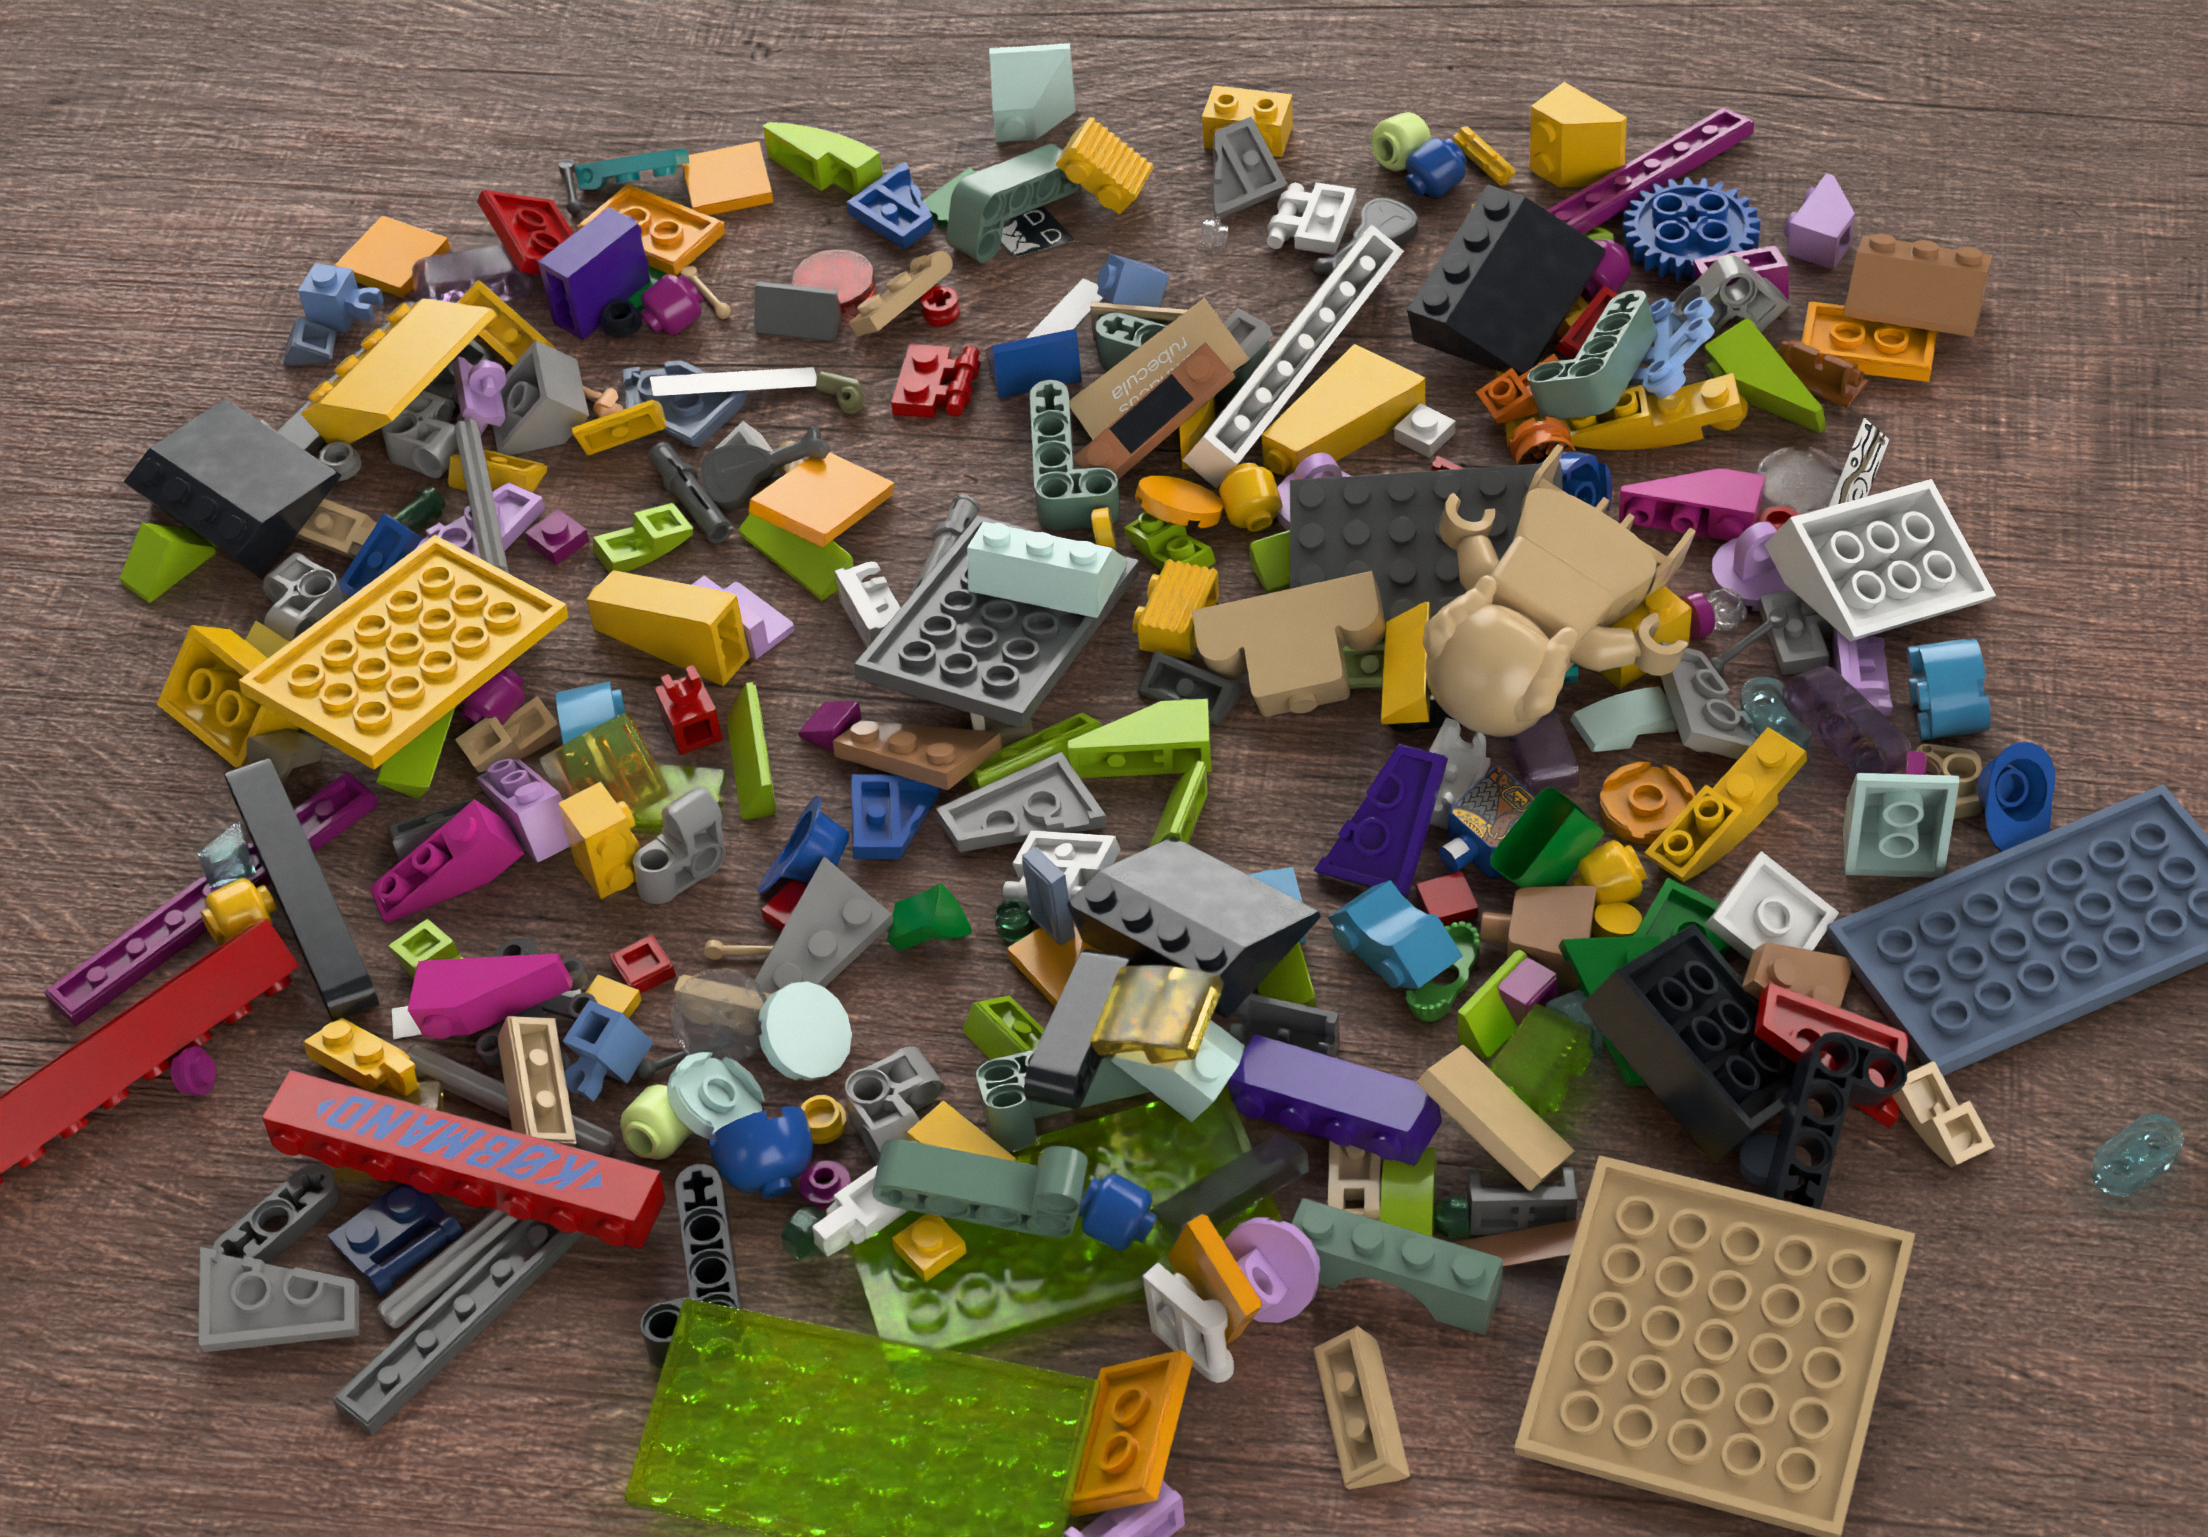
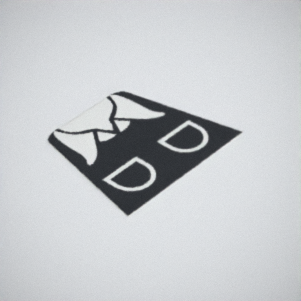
M1044 206L1006 221L1003 226L1001 240L1009 251L1017 257L1075 241Z

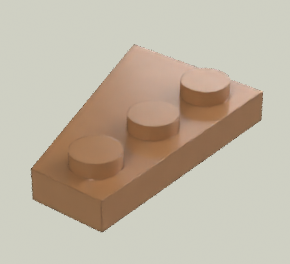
M864 720L853 724L851 728L833 740L834 757L946 790L952 788L1002 749L1001 732Z

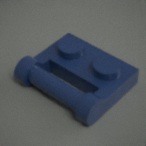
M400 1183L331 1232L327 1237L331 1247L377 1296L382 1297L394 1288L392 1282L444 1244L448 1243L451 1245L464 1234V1231L457 1220L449 1212H445L428 1194L418 1191L412 1185ZM432 1227V1229L429 1230L427 1233H425L424 1235H422L420 1238H418L416 1241H414L413 1243H411L409 1246H407L405 1249H403L402 1251H400L398 1254H396L394 1257H392L391 1259H389L387 1262H385L384 1264H382L381 1266H379V1264H380L381 1262H383L384 1260H386L388 1257H390L392 1254H394L395 1252H397V1251H398L399 1249H401L403 1246H405V1245L408 1244L410 1241H412L413 1239H415L417 1236H419L421 1233H423L424 1231H426L428 1228Z

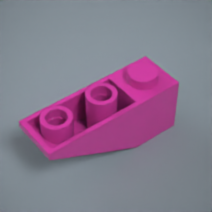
M1718 468L1621 486L1619 522L1622 523L1630 513L1635 516L1632 525L1684 534L1689 528H1692L1696 531L1695 535L1730 541L1740 537L1747 528L1757 523V518L1762 508L1765 475Z
M474 799L370 886L369 889L383 920L389 923L490 883L524 855V852L510 823Z

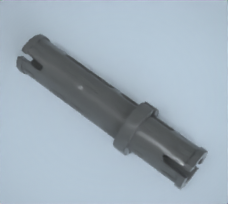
M662 442L655 445L649 451V462L662 476L663 486L667 492L677 496L690 516L693 517L705 533L709 542L718 544L728 539L733 531L732 524L697 481V473L694 468L680 459L670 443Z

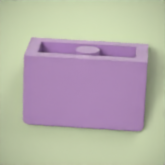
M703 576L692 584L737 595L749 655L756 660L794 632V625L791 620L739 582H734L723 590L706 576Z

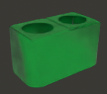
M1547 787L1539 792L1495 848L1490 858V864L1495 870L1520 888L1564 886L1577 869L1579 862L1589 854L1605 832L1577 804L1555 788Z

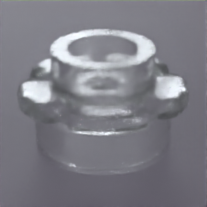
M1217 216L1216 220L1207 218L1203 220L1200 251L1212 253V257L1216 256L1217 249H1226L1228 225H1221L1220 216Z
M1719 588L1707 595V599L1714 611L1715 629L1730 630L1736 628L1738 622L1745 620L1747 609L1743 605V599L1738 592L1728 588Z

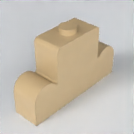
M1372 571L1192 610L1197 646L1209 672L1227 680H1234L1242 676L1248 669L1252 696L1261 715L1265 717L1287 712L1306 713L1314 710L1319 705L1348 699L1350 687L1343 648L1349 646L1350 649L1356 651L1370 650L1383 640L1386 631L1380 591Z

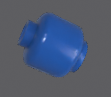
M1432 137L1406 159L1405 165L1408 175L1405 177V181L1417 196L1420 197L1425 193L1433 199H1440L1465 177L1464 166L1467 164V159L1462 150L1451 139L1446 138L1442 140Z
M1114 1173L1108 1174L1102 1181L1094 1178L1081 1201L1078 1216L1082 1217V1231L1117 1251H1124L1129 1248L1134 1239L1144 1244L1158 1217L1149 1211L1152 1204L1151 1192Z

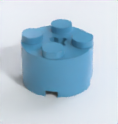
M1974 638L1907 647L1910 673L1917 676L1908 678L1910 701L1912 706L1918 705L1919 709L1922 710L1921 713L1916 714L1920 740L1952 737L1989 730L1991 722L1989 695H1985L1983 680L1986 679V673L1978 641Z

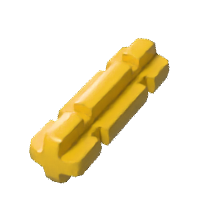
M1461 127L1459 132L1453 136V142L1458 145L1462 152L1499 185L1508 184L1509 180L1514 177L1515 169L1469 127Z

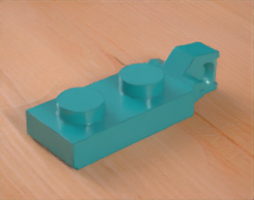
M677 148L575 165L579 189H603L607 181L614 176L616 183L640 180V171L652 169L654 177L678 173L677 165L689 164L690 162L688 150Z

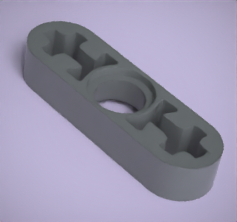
M310 1165L298 1170L214 1242L211 1249L227 1256L234 1253L238 1256L245 1254V1257L263 1260L265 1264H269L337 1205L340 1193L332 1172L321 1165ZM310 1188H313L314 1190H317V1191L320 1190V1189H323V1190H322L320 1193H318V1194H315L314 1192H311V1191L308 1192V1193H306V1191H307L308 1189H310ZM292 1203H294L297 1209L301 1207V1210L296 1212ZM283 1215L289 1218L286 1226L279 1231L266 1232L262 1230L264 1223L271 1217ZM254 1235L260 1245H257L254 1238L251 1241L249 1238Z

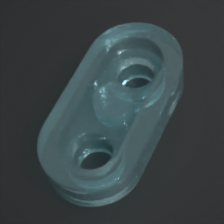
M1756 677L1747 681L1741 690L1740 710L1745 711L1753 721L1752 727L1760 736L1769 727L1802 749L1807 750L1812 740L1813 724L1786 686L1771 677Z
M2146 1114L2137 1118L2095 1152L2091 1167L2093 1182L2100 1190L2112 1196L2123 1197L2136 1193L2178 1160L2184 1141L2181 1127L2173 1119L2161 1114ZM2150 1144L2156 1145V1146L2160 1147L2161 1149H2159V1150L2151 1149V1148H2149L2148 1145H2150ZM2112 1172H2118L2123 1174L2124 1176H2118L2113 1174Z

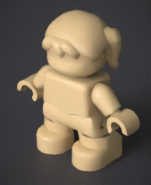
M1557 444L1544 460L1541 467L1535 472L1522 501L1521 516L1513 542L1500 561L1491 540L1488 538L1495 519V508L1485 509L1482 520L1479 522L1466 521L1458 515L1461 500L1455 493H1452L1445 503L1439 524V533L1442 540L1450 548L1457 550L1460 583L1467 592L1442 607L1424 626L1423 646L1427 653L1425 665L1427 683L1434 699L1447 715L1457 720L1469 730L1494 737L1514 736L1534 726L1542 716L1549 714L1554 709L1557 696L1563 687L1565 674L1574 663L1585 669L1597 672L1635 663L1643 672L1662 676L1673 672L1678 667L1688 645V642L1678 639L1674 644L1664 646L1652 639L1660 623L1658 612L1644 618L1636 634H1633L1630 628H1609L1608 626L1625 618L1637 608L1646 596L1663 588L1684 562L1696 531L1689 528L1667 557L1630 532L1635 516L1629 513L1620 524L1605 514L1609 503L1608 499L1603 497L1599 504L1593 507L1567 494L1553 485V478L1564 448Z

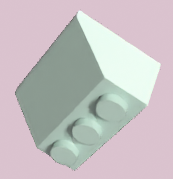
M983 522L967 547L968 591L1098 618L1126 568V558L1113 548L1095 545L1088 541H1075L1051 536L1044 532L1021 530L1000 523Z

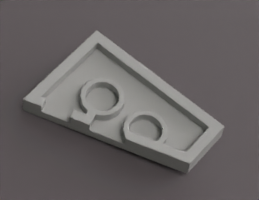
M1662 641L1660 645L1669 646L1672 644ZM1686 648L1678 667L1673 672L1661 676L1683 746L1697 752L1707 751L1739 759L1756 741V738L1750 731L1754 722L1746 711H1737L1726 698L1730 691L1729 687L1702 651Z

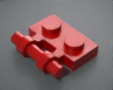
M909 344L891 400L893 415L934 418L937 407L941 406L946 407V412L950 416H960L963 408L970 403L973 392L970 385L977 378L980 370L979 350L974 346H966L963 349L962 355L952 359L951 347ZM946 380H954L948 386H945Z

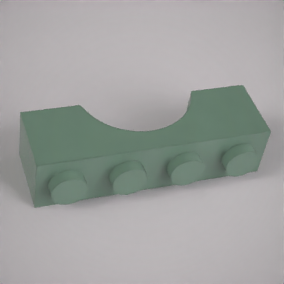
M1302 1198L1291 1224L1296 1226L1311 1240L1320 1258L1319 1285L1336 1289L1342 1282L1353 1278H1370L1384 1281L1416 1297L1429 1310L1434 1320L1478 1334H1486L1502 1294L1503 1258Z

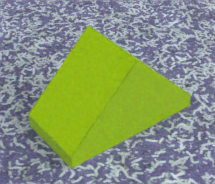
M141 523L121 573L120 581L122 585L148 603H151L215 555V547L187 528Z

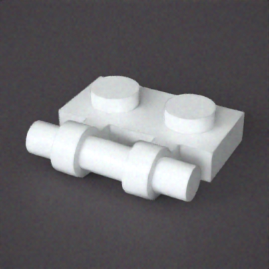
M1316 183L1312 193L1304 192V187L1301 184H1290L1288 190L1284 191L1279 198L1277 204L1278 214L1271 218L1267 231L1269 236L1267 244L1271 248L1279 249L1284 241L1294 237L1295 249L1334 255L1355 206L1356 189ZM1300 212L1304 213L1302 217H1297Z
M1031 830L1012 863L1017 876L1022 879L1020 882H1005L1003 897L1005 900L1019 901L1020 905L1030 907L1022 865V855L1036 846L1065 874L1070 901L1084 887L1085 882H1088L1099 870L1114 863L1121 850L1116 837Z

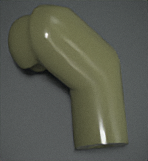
M823 370L819 373L816 381L817 391L836 395L842 411L854 414L864 407L866 397L858 379Z

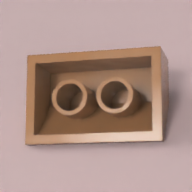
M1882 233L1871 236L1863 235L1855 258L1843 316L1974 337L1985 301L1992 255L1982 254L1980 250L1972 247H1961L1957 250L1943 248L1927 240H1919L1914 243L1898 241L1893 236Z

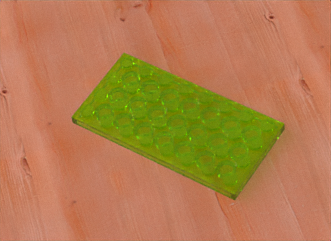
M1224 1086L1215 1101L1193 1122H1190L1163 1100H1159L1038 1136L1033 1144L1024 1149L1007 1151L1016 1158V1162L1038 1166L1042 1151L1048 1147L1064 1146L1082 1152L1088 1161L1082 1199L1094 1178L1102 1181L1105 1176L1112 1173L1118 1174L1147 1189L1152 1195V1204L1149 1211L1158 1217L1144 1244L1134 1239L1129 1248L1124 1251H1117L1086 1235L1081 1229L1082 1217L1080 1216L1077 1217L1073 1232L1069 1236L1062 1238L1044 1237L941 1216L965 1241L967 1253L925 1282L894 1250L892 1237L926 1213L909 1210L870 1238H865L864 1241L858 1244L851 1240L848 1245L890 1375L1146 1298L1143 1275L1157 1263L1162 1265L1172 1275L1176 1274L1167 1256L1186 1224L1201 1214L1207 1215L1223 1241L1239 1224L1256 1217L1269 1218L1268 1220L1281 1223L1283 1220L1227 1086Z
M684 1298L623 1499L626 1505L630 1507L775 1537H1064L1063 1533L1067 1530L1100 1392V1380Z

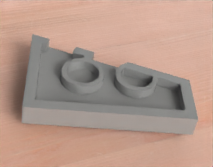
M1062 752L936 808L939 823L959 852L1023 842L1031 830L1075 833L1107 827L1106 814Z
M823 857L754 981L756 991L773 994L790 983L806 981L826 987L894 923L892 914L826 857Z
M200 1247L198 1346L203 1352L359 1336V1286L354 1279L297 1267L294 1269L265 1264L263 1260L245 1256L243 1259L222 1255L217 1250Z

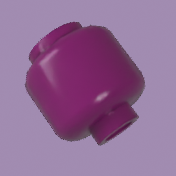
M1608 239L1593 240L1605 248L1606 255L1581 294L1585 301H1592L1604 285L1617 293L1630 277L1629 256L1626 250L1617 242Z
M666 274L642 294L641 302L645 311L640 316L655 334L663 330L670 336H677L701 316L702 309L700 303L704 299L685 275L682 274L680 277L672 274Z
M506 666L460 702L464 708L459 714L472 726L484 718H494L495 716L502 725L505 724L525 700V694L521 688L524 685V681L512 669Z

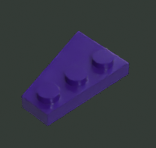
M1398 744L1367 790V797L1351 820L1346 821L1338 833L1340 837L1327 856L1321 858L1313 871L1321 875L1370 888L1391 880L1402 896L1408 897L1448 758L1441 754Z

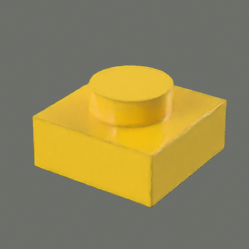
M925 1214L892 1237L894 1250L925 1282L967 1253L965 1241L941 1216Z

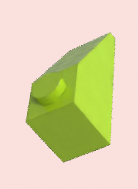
M1749 317L1704 345L1708 363L1704 367L1710 379L1734 373L1739 394L1746 399L1747 403L1817 433L1827 429L1822 406Z
M1208 699L1160 701L1069 740L1068 754L1070 765L1079 778L1186 773L1197 761L1204 762L1206 772H1212Z

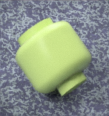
M1410 112L1400 113L1385 119L1374 128L1372 133L1373 155L1386 169L1392 171L1406 169L1405 162L1408 156L1432 138L1430 130L1423 119Z
M657 1084L647 1087L623 1111L620 1125L625 1144L634 1154L643 1158L655 1160L668 1158L693 1133L690 1128L680 1121L670 1106L667 1086Z

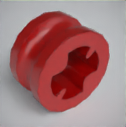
M942 285L934 286L921 296L923 319L928 324L939 327L947 326L958 319L960 315L958 295L954 289Z

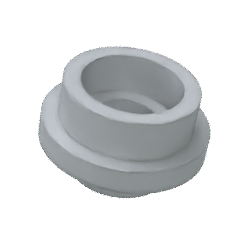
M346 442L330 443L321 450L319 455L320 461L342 475L338 481L349 479L361 468L362 461L358 451Z

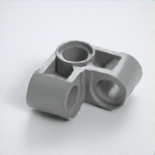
M1725 255L1715 260L1691 286L1687 287L1678 296L1673 306V313L1685 322L1688 319L1683 312L1685 307L1693 300L1705 297L1714 309L1713 315L1708 319L1714 328V333L1736 315L1745 319L1749 317L1758 330L1763 332L1791 304L1773 283L1765 277L1762 278L1741 258L1736 255ZM1740 277L1733 285L1726 286L1731 279Z
M423 390L392 422L381 427L387 455L391 463L421 472L431 478L441 477L449 468L450 456L459 452L455 426L450 424L456 407L454 401Z
M297 552L293 553L264 580L262 589L274 603L265 617L264 626L290 642L345 602L335 574L311 562L304 555Z
M701 786L694 788L662 809V834L637 851L633 858L637 892L640 898L647 903L664 904L671 901L679 893L698 881L713 875L725 859L726 851L721 828V810L710 792Z
M915 1046L899 1049L881 1061L866 1068L856 1070L846 1080L845 1093L850 1124L864 1142L869 1155L876 1165H878L883 1143L894 1139L908 1140L907 1131L920 1121L915 1111L932 1103L945 1088L938 1074L920 1049Z

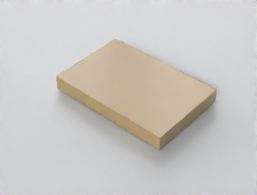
M1461 1045L1428 1068L1416 1081L1421 1089L1527 1190L1532 1191L1562 1166L1575 1152L1565 1140L1464 1045Z

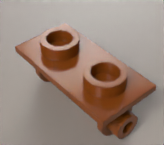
M1797 339L1791 341L1784 340L1778 349V354L1811 394L1845 408H1848L1868 384L1869 380L1863 378L1864 372L1858 369V364L1849 363L1830 354H1827L1823 358V364H1820V350L1800 343Z

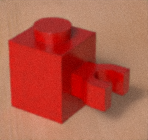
M694 665L685 668L686 677L672 681L669 674L661 676L662 685L654 688L661 718L679 755L723 740L716 708Z

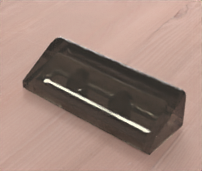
M1277 1133L1151 1208V1212L1158 1216L1156 1220L1175 1242L1186 1224L1201 1214L1207 1215L1214 1228L1309 1172L1308 1153L1301 1145Z

